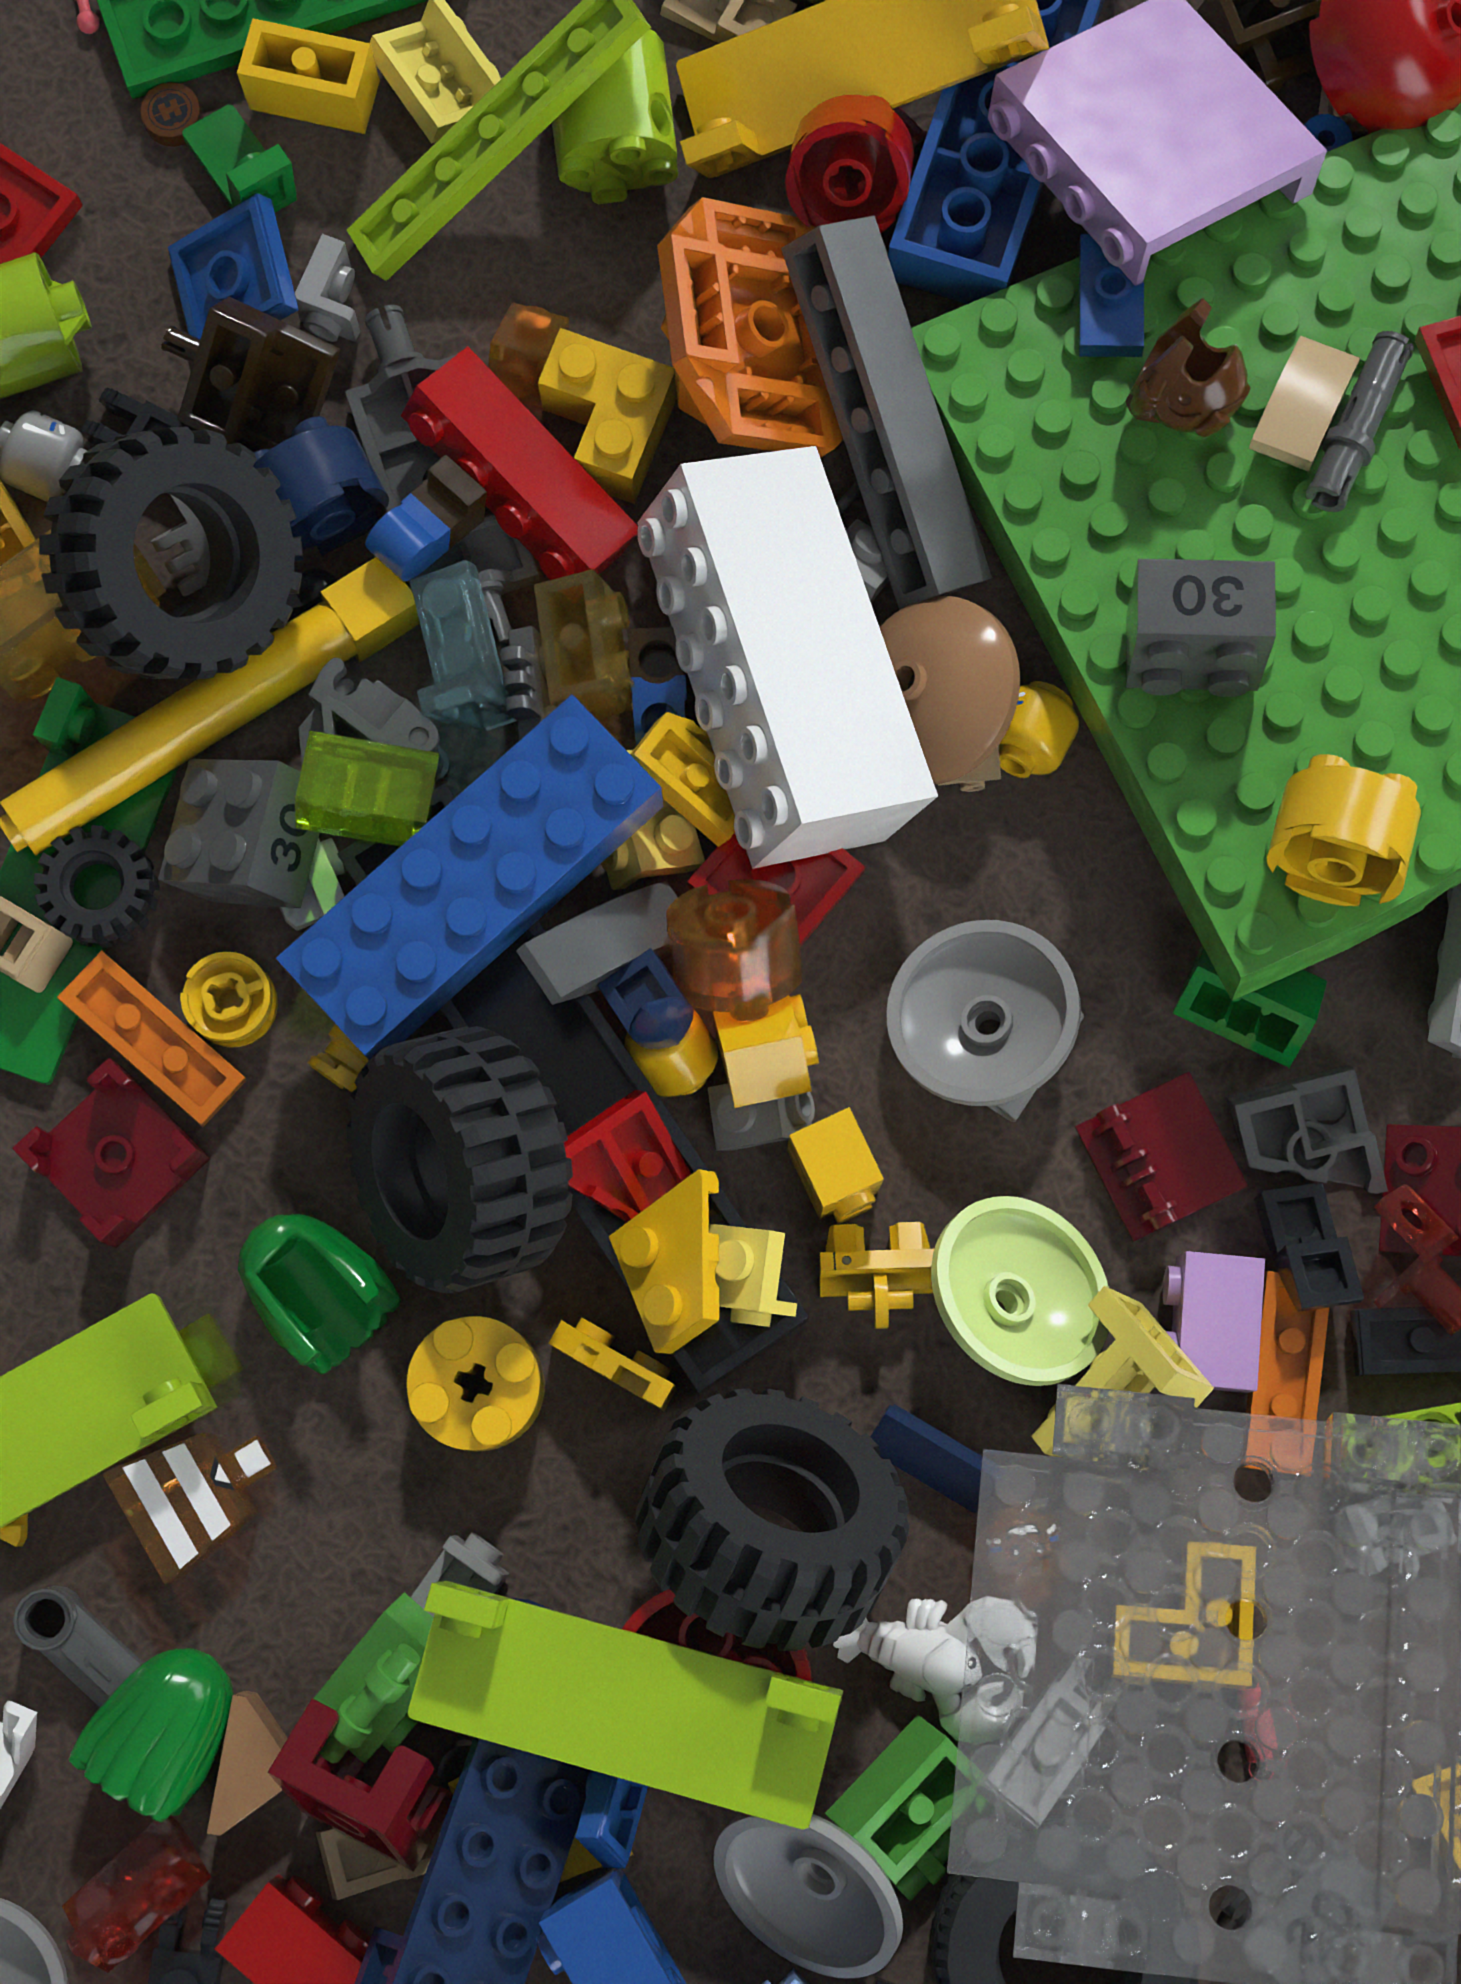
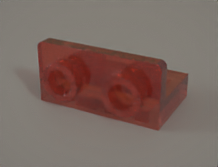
M169 1816L162 1823L154 1820L62 1905L75 1930L67 1939V1944L74 1955L109 1973L120 1962L129 1958L137 1950L139 1944L169 1916L182 1909L189 1902L191 1896L211 1878L209 1871L183 1827L175 1818Z

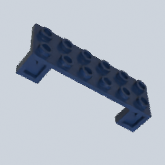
M511 1598L550 1609L529 1599ZM474 1737L404 1935L401 1936L375 1926L354 1984H525L538 1946L536 1937L541 1935L543 1931L539 1921L543 1912L548 1910L553 1902L586 1800V1781L591 1770Z

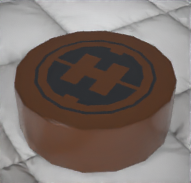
M173 82L159 84L149 90L142 100L140 109L142 122L151 138L161 145L170 147L185 145L182 131L204 118L199 100L193 91L183 84Z

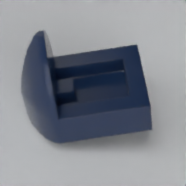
M651 948L597 985L631 1038L643 1048L662 1049L678 1045L684 1038L693 1020V1007L657 953Z

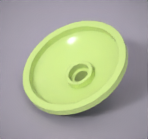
M997 1196L969 1205L958 1213L943 1229L935 1245L932 1257L931 1281L933 1294L940 1316L948 1331L958 1345L975 1362L989 1372L1011 1382L1043 1386L1060 1383L1085 1369L1095 1359L1104 1346L1109 1331L1088 1307V1304L1103 1286L1108 1288L1109 1286L1096 1254L1072 1224L1053 1210L1034 1201L1019 1197ZM997 1300L1004 1305L1005 1311L999 1306Z

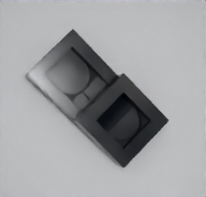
M1323 1182L1261 1191L1254 1198L1272 1258L1286 1291L1298 1312L1360 1303L1364 1300L1348 1236L1337 1238Z

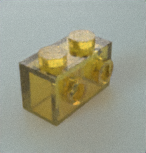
M593 569L534 584L550 703L557 708L573 694L596 719L632 711L631 688L635 687V682L630 676L629 650H625L622 631L628 629L630 624L629 613L623 595L620 592H614Z

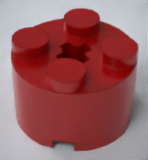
M876 95L837 96L817 105L800 121L788 161L785 185L788 200L794 213L810 229L811 225L816 228L820 225L875 215L880 233H882L894 222L908 196L914 162V149L908 128L901 117L892 109L889 102ZM849 165H851L853 169H859L860 171L852 172L851 167Z

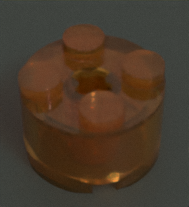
M752 879L728 880L729 891L711 895L708 894L707 885L687 891L670 904L666 915L673 979L693 1008L730 1012V1016L737 1021L746 1022L763 1018L769 1012L768 1005L788 996L803 981L795 905L790 903V894L776 884Z

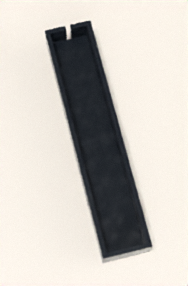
M444 783L398 813L396 816L408 838L410 839L455 798ZM384 822L337 853V855L358 885L399 849L400 846L392 831ZM539 921L535 922L440 1008L453 1029L465 1026L469 1028L478 1026L489 1029L516 1044L520 1048L519 1056L532 1060L540 1071L538 1079L542 1086L549 1087L557 1103L553 1107L557 1120L564 1123L567 1136L632 1091H646L690 1172L693 1174L698 1169L709 1171L589 994L554 1005L551 1004L516 952L524 943L546 932ZM568 1186V1191L573 1194L572 1206L629 1289L609 1236L626 1224V1222ZM720 1186L719 1193L708 1194L709 1224L748 1228ZM781 1275L779 1277L777 1301L797 1303L796 1317L772 1314L770 1327L730 1322L732 1308L719 1307L718 1322L672 1353L699 1395L715 1386L808 1321L809 1316Z

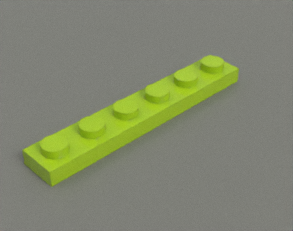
M582 0L347 229L348 234L373 274L387 281L651 28L633 0Z

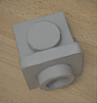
M323 233L295 291L299 308L297 312L300 321L304 322L303 326L311 334L331 342L337 341L338 336L356 342L360 334V328L355 310L343 305L351 292L355 270L351 268L345 242Z

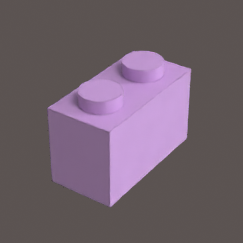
M1186 1251L1176 1257V1266H1167L1165 1269L1164 1305H1173L1172 1332H1166L1214 1387L1213 1390L1240 1393L1257 1391L1265 1258Z

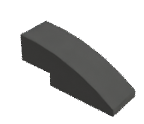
M663 881L622 895L590 909L524 943L516 952L551 1004L554 1005L599 991L598 984L649 948L657 953L662 962L666 961L700 934L701 930L668 882Z

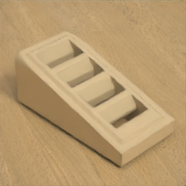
M0 896V951L19 922L23 924L4 955L0 956V971L35 992L40 993L46 988L68 953L73 940Z

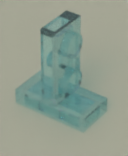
M464 560L410 580L435 683L417 690L422 714L472 734L485 732L517 721L506 713L505 699L511 697L512 694L504 689L503 673L476 565Z

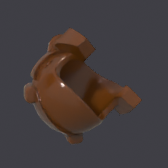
M1204 298L1183 312L1177 321L1158 337L1125 403L1130 413L1138 420L1162 423L1164 426L1179 432H1196L1199 436L1207 437L1230 423V418L1243 404L1251 388L1247 383L1248 374L1239 347L1234 344L1225 348H1215L1210 346L1202 337L1201 329L1212 309Z

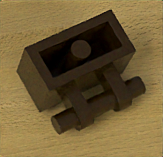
M1204 0L1196 10L1242 60L1247 58L1250 65L1249 68L1273 93L1281 90L1283 82L1302 74L1309 78L1317 75L1311 51L1309 23L1311 20L1319 17L1321 0ZM1295 39L1298 46L1297 51L1276 59L1272 48Z

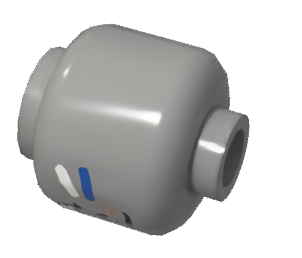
M34 410L23 414L15 424L5 421L0 427L1 480L9 486L45 502H48L49 497L63 496L66 491L59 486V479L70 466L84 464L83 454L87 450L84 449L82 434L75 428Z

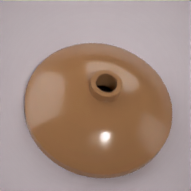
M935 596L903 607L879 627L934 785L950 782L968 774L993 753L1012 722L1020 689V669L1016 649L1002 623L985 608L971 601L952 596ZM915 674L914 683L908 689L910 678Z

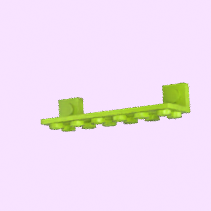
M153 1293L148 1294L0 1376V1528L218 1408L160 1296Z
M450 1581L431 1583L424 1611L435 1614L408 1709L409 1718L801 1830L809 1827L843 1690Z

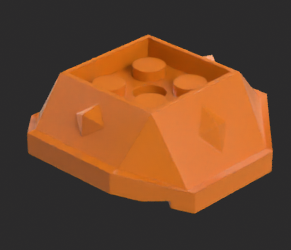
M702 197L688 208L657 245L666 311L660 328L670 343L678 407L680 410L709 426L717 442L720 444L768 451L816 446L821 458L834 450L842 442L843 436L781 250L782 247L813 230L815 227L811 225L810 229L795 216Z

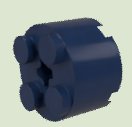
M317 416L302 421L293 429L291 438L270 450L265 449L254 453L257 460L253 467L255 469L269 467L280 482V487L275 490L280 500L290 499L297 517L295 520L289 521L292 536H301L302 550L317 546L323 556L357 539L372 529L380 520L375 511L379 503L386 508L388 507L389 496L354 432L343 426H329L325 417ZM295 556L294 561L305 559L303 558V556Z

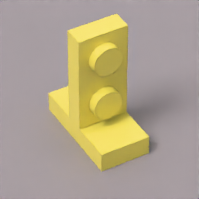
M1103 1286L1090 1301L1088 1307L1113 1335L1115 1341L1107 1350L1095 1357L1087 1373L1065 1398L1058 1401L1050 1409L1046 1420L1031 1436L1044 1454L1081 1468L1085 1467L1154 1387L1159 1392L1196 1408L1214 1389L1141 1302L1106 1286Z

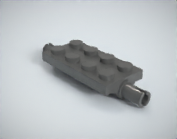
M398 305L384 306L391 327L389 331L384 327L378 308L369 312L365 317L366 327L370 331L381 364L377 368L378 374L368 384L345 391L366 455L389 496L388 507L384 506L386 513L400 506L401 501L428 478V469L441 459L431 447L423 445L415 438L408 423L400 415L416 386L456 356L432 360L426 359L421 353L416 352L404 320L403 309ZM485 505L484 521L421 574L409 581L413 593L419 601L420 614L423 621L465 608L478 645L479 655L490 657L497 655L490 634L491 630L496 631L502 649L510 646L508 631L512 630L500 596L539 583L540 578L532 554L518 539L509 536L502 530L495 515Z

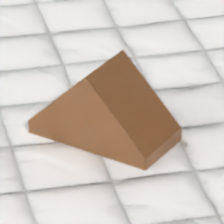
M242 1691L232 1696L207 1834L221 1836L283 1791L268 1774V1770L288 1738L256 1692Z

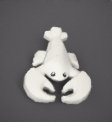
M985 1597L968 1604L948 1624L940 1621L947 1609V1603L943 1600L935 1602L933 1599H924L922 1601L920 1599H911L907 1607L906 1623L881 1620L876 1623L868 1622L867 1618H865L862 1625L855 1631L845 1636H839L838 1640L833 1642V1646L839 1648L837 1658L846 1663H849L860 1652L869 1655L871 1660L880 1663L886 1669L894 1671L890 1680V1688L896 1692H900L902 1695L912 1698L917 1702L925 1701L926 1694L924 1690L931 1692L939 1710L941 1726L956 1741L974 1745L998 1740L1013 1727L1023 1709V1687L1015 1684L1005 1702L996 1706L991 1704L994 1698L1002 1695V1682H991L977 1686L963 1697H960V1692L974 1686L982 1678L979 1659L970 1643L976 1638L991 1662L1004 1672L1007 1671L1009 1660L1004 1654L1003 1649L1011 1647L1016 1653L1018 1660L1017 1675L1021 1679L1027 1677L1035 1661V1630L1028 1614L1010 1600Z

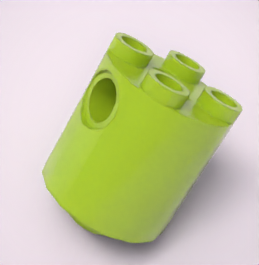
M651 29L552 122L559 180L575 189L591 192L594 203L622 202L627 198V190L645 188L651 185H666L678 178L677 147L664 43L657 33Z
M36 252L0 264V399L83 372L81 359L73 337L77 333L92 329L84 301L74 281L61 284L51 280L44 263Z

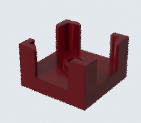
M108 1058L86 1079L89 1085L96 1088L50 1132L37 1126L26 1134L12 1149L34 1172L47 1177L82 1214L79 1220L99 1242L117 1248L211 1158L125 1068Z
M312 1698L268 1770V1774L301 1812L414 1872L447 1814L453 1797L451 1791L442 1786L438 1788L431 1783L426 1784L433 1773V1765L428 1758L405 1746L395 1748L373 1788L357 1779L366 1763L364 1764L349 1750L338 1763H331L320 1756L316 1765L313 1764L336 1726L339 1714L336 1710Z

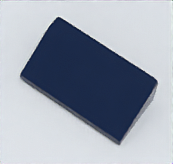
M896 1404L889 1405L885 1409L870 1435L879 1445V1456L881 1458L890 1459L894 1466L973 1513L981 1510L1005 1476L1003 1473L1004 1469Z

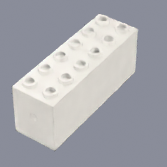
M811 446L680 464L637 522L638 542L642 553L650 559L657 580V600L663 613L669 616L671 625L674 628L677 640L676 657L681 669L688 673L696 697L695 713L700 727L708 733L715 754L714 768L716 778L720 786L727 790L735 814V835L740 846L747 850L752 869L822 855L841 848L846 850L884 842L937 798L938 794L817 447Z

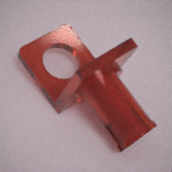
M1403 1184L1383 1197L1375 1205V1209L1420 1256L1373 1303L1381 1309L1401 1293L1406 1296L1411 1292L1447 1330L1446 1332L1453 1336L1461 1329V1287L1440 1267L1444 1261L1440 1256L1459 1237L1410 1186ZM1400 1206L1415 1213L1423 1222L1426 1231L1420 1230L1409 1223L1403 1216Z

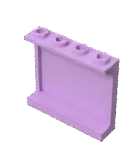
M1148 0L997 73L988 114V120L996 135L1000 139L1006 140L1027 163L1033 177L1045 183L1064 205L1068 216L1075 223L1081 224L1100 245L1106 259L1112 265L1119 267L1135 286L1143 282L1152 254L1279 189L1294 204L1311 195L1327 153V149L1186 0Z

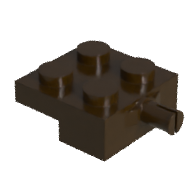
M227 297L210 307L201 339L187 334L175 326H170L163 337L166 341L161 344L163 351L193 363L177 421L197 430L207 429L223 434L227 444H235L243 440L262 450H270L291 438L293 429L302 421L320 416L341 351L340 348L232 297Z

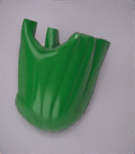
M290 1214L270 1217L251 1230L247 1240L240 1249L239 1275L252 1304L270 1335L300 1365H306L321 1375L330 1371L331 1367H336L350 1357L352 1348L360 1349L373 1337L374 1330L381 1329L388 1322L387 1313L394 1312L402 1301L388 1276L373 1258L336 1229L307 1215Z
M172 1649L155 1655L130 1674L90 1718L71 1751L69 1762L78 1770H85L84 1777L93 1784L101 1785L102 1791L118 1801L127 1799L130 1808L144 1816L150 1815L152 1820L162 1823L170 1815H180L191 1797L199 1791L201 1785L206 1780L225 1736L232 1696L234 1695L231 1678L213 1656L197 1649Z

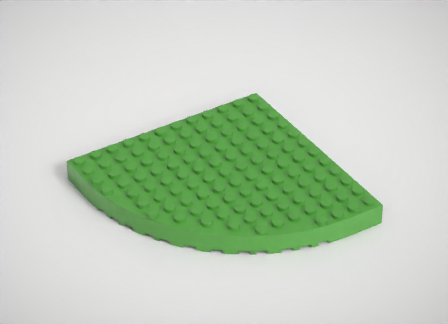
M1461 103L1453 111L1445 110L1429 118L1425 126L1399 130L1380 129L1328 151L1313 193L1294 204L1278 189L1152 254L1144 277V349L1142 357H1079V257L911 328L965 494L1231 1001L1350 949L1422 911L1425 905L1449 888L1453 889L1461 883V449L1457 446L1415 343L1419 327L1461 316ZM1202 298L1212 307L1201 329L1202 337L1210 346L1215 348H1225L1234 344L1239 347L1248 374L1247 383L1251 388L1243 404L1230 418V423L1207 437L1199 436L1196 432H1179L1164 426L1162 423L1138 420L1130 413L1125 403L1158 337L1171 327L1183 312ZM1382 331L1400 333L1409 339L1407 344H1413L1414 352L1406 364L1392 396L1391 403L1387 407L1373 439L1375 444L1373 458L1367 466L1361 467L1348 496L1346 507L1339 512L1321 510L1311 504L1313 499L1306 498V490L1312 483L1325 454L1322 446L1309 472L1249 449L1252 437L1298 339L1300 336L1360 358L1354 377L1335 413L1330 428L1337 426L1352 389L1370 353L1374 337ZM1138 559L1275 561L1276 638L1258 691H1248L1243 695L1235 697H1220L1211 694L1209 690L1181 689L1179 692L1171 695H1152L1144 692L1142 688H1126V615ZM1320 754L1335 755L1346 760L1351 767L1370 770L1381 775L1388 773L1401 774L1409 777L1416 783L1418 788L1415 798L1420 805L1421 816L1404 888L1395 899L1379 904L1380 893L1362 895L1359 906H1340L1303 896L1286 886L1287 873L1278 865L1273 873L1268 867L1267 854L1286 782L1295 773L1307 769L1313 756Z

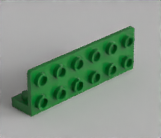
M56 677L33 733V736L49 751L39 777L134 719L135 716L97 704L80 684ZM179 766L81 828L85 833L91 832V825L103 826L111 833L114 828L124 833L129 840H133L145 853ZM71 834L65 837L63 840L66 842L67 840L71 839ZM11 844L0 869V896L54 927L44 916L46 913L38 906L35 895L40 894V889L34 885V874L43 873L44 867L38 863L43 852L35 856L29 846L17 852ZM52 845L43 852L51 856L56 848ZM96 864L87 867L78 875L74 884V895L77 903L89 910H99L109 906L115 901L120 892V876L115 868L108 865ZM19 922L0 951V956L4 955L23 925ZM72 938L71 948L46 988L40 993L35 992L0 971V1069L44 1085H50L53 1082L78 1020V1017L61 1003L57 996L101 950L105 953L106 948L101 947L98 943H93L92 947L84 946Z

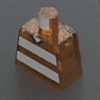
M204 1432L112 1468L105 1472L103 1476L163 1583L171 1584L187 1577L260 1513L246 1487L277 1469V1465L269 1449L258 1435L226 1453L215 1433Z

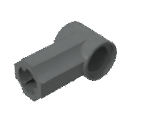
M54 1585L33 1591L22 1598L15 1609L13 1624L15 1633L21 1642L31 1649L39 1650L99 1707L106 1702L130 1674L144 1663L84 1607L78 1594L68 1587ZM44 1599L54 1600L64 1610V1627L56 1636L47 1635L36 1624V1609Z

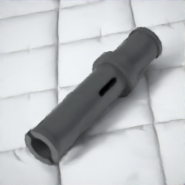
M1382 331L1374 337L1370 353L1352 389L1337 426L1328 430L1322 442V449L1325 454L1312 483L1306 490V498L1313 499L1311 504L1328 512L1342 511L1347 505L1348 496L1361 467L1367 466L1371 462L1375 453L1373 439L1387 407L1391 403L1392 396L1406 364L1414 352V346L1412 343L1407 344L1409 339L1406 336L1393 331Z

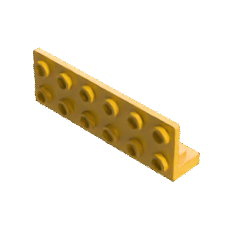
M826 0L677 61L676 69L695 136L680 141L686 165L707 178L717 177L792 148L800 121L813 108L828 99L842 95H876L884 98L894 109L1049 49V44L1037 1Z

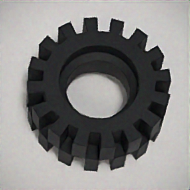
M91 825V832L86 833L81 827L69 830L72 838L65 842L60 836L50 843L56 848L54 853L49 856L43 852L38 861L44 867L42 874H34V885L40 889V894L35 895L38 906L45 911L46 914L44 916L54 927L66 936L75 939L81 945L92 947L93 943H98L103 948L114 947L113 940L118 938L126 943L134 938L131 931L139 925L143 930L150 922L146 917L148 910L156 911L159 902L154 896V890H160L159 880L153 873L155 868L152 862L133 840H129L124 833L114 828L112 833L108 832L103 826ZM96 864H104L115 868L121 880L120 892L115 901L99 910H89L81 907L74 895V884L78 875L87 867Z

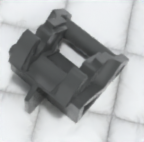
M340 658L331 659L322 668L311 691L308 693L315 708L298 727L303 773L319 781L337 779L343 791L405 784L412 774L422 782L429 784L442 781L449 773L450 760L446 752L439 746L440 737L436 726L408 699L399 696L378 679L374 684L368 679H362L357 689L353 681L348 678L338 682L346 675L347 669Z

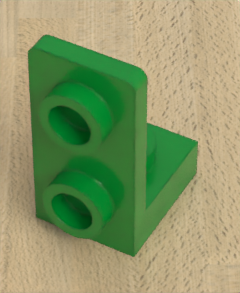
M233 105L222 107L182 131L184 142L231 209L257 193L272 200L275 213L297 201L292 162L279 144L265 151Z

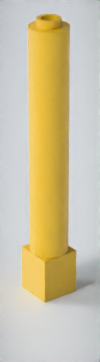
M375 557L320 591L322 602L286 623L284 628H278L271 633L274 636L273 643L261 655H247L248 661L246 666L231 673H216L213 678L196 679L0 801L1 806L6 814L0 817L1 829L17 852L29 846L34 855L37 856L51 847L50 843L60 836L64 839L70 835L69 830L83 827L314 682L322 668L331 659L340 658L344 663L355 656L360 663L421 623L418 599L405 581L398 578Z

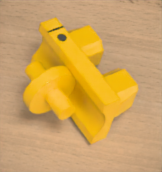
M900 1222L889 1226V1250L865 1251L863 1227L856 1224L830 1226L826 1252H820V1297L847 1296L848 1311L873 1310L874 1328L887 1329L889 1326V1309H913V1294L933 1293L931 1264L935 1248L930 1249L924 1224L921 1222Z

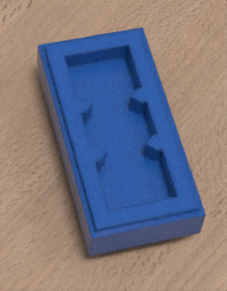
M1081 234L1079 244V357H1142L1144 349V280L1135 286L1119 267L1112 265L1106 259L1102 248L1090 234Z
M591 1770L586 1781V1800L575 1838L604 1868L625 1869L629 1861L648 1786Z

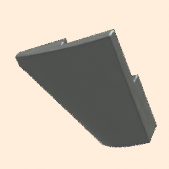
M1346 1065L1225 1096L1241 1152L1249 1167L1275 1173L1279 1171L1302 1175L1305 1179L1323 1183L1333 1181L1364 1188L1367 1192L1375 1194L1388 1191L1376 1136L1369 1131L1356 1071L1352 1066ZM1319 1120H1337L1327 1124L1318 1122Z

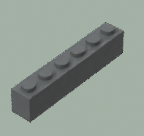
M875 215L820 225L785 245L781 250L899 610L909 604L921 602L935 596H946L992 579Z

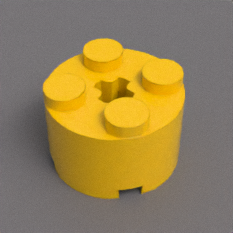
M1320 754L1313 756L1307 769L1295 773L1286 782L1267 854L1268 867L1273 873L1278 865L1287 873L1286 886L1303 896L1321 902L1340 906H1359L1362 895L1380 893L1379 904L1395 899L1404 888L1421 816L1420 805L1415 798L1418 788L1416 783L1409 777L1401 774L1388 773L1381 775L1370 770L1351 767L1346 760L1335 755Z
M468 1316L443 1322L420 1343L408 1369L407 1395L412 1414L422 1428L434 1439L456 1449L482 1452L506 1446L531 1427L540 1412L544 1400V1373L539 1357L531 1344L513 1328L498 1320L487 1317ZM480 1366L486 1367L484 1378L488 1382L493 1383L492 1390L488 1396L477 1394L473 1403L467 1401L469 1390L461 1386L463 1376L465 1374L475 1375Z

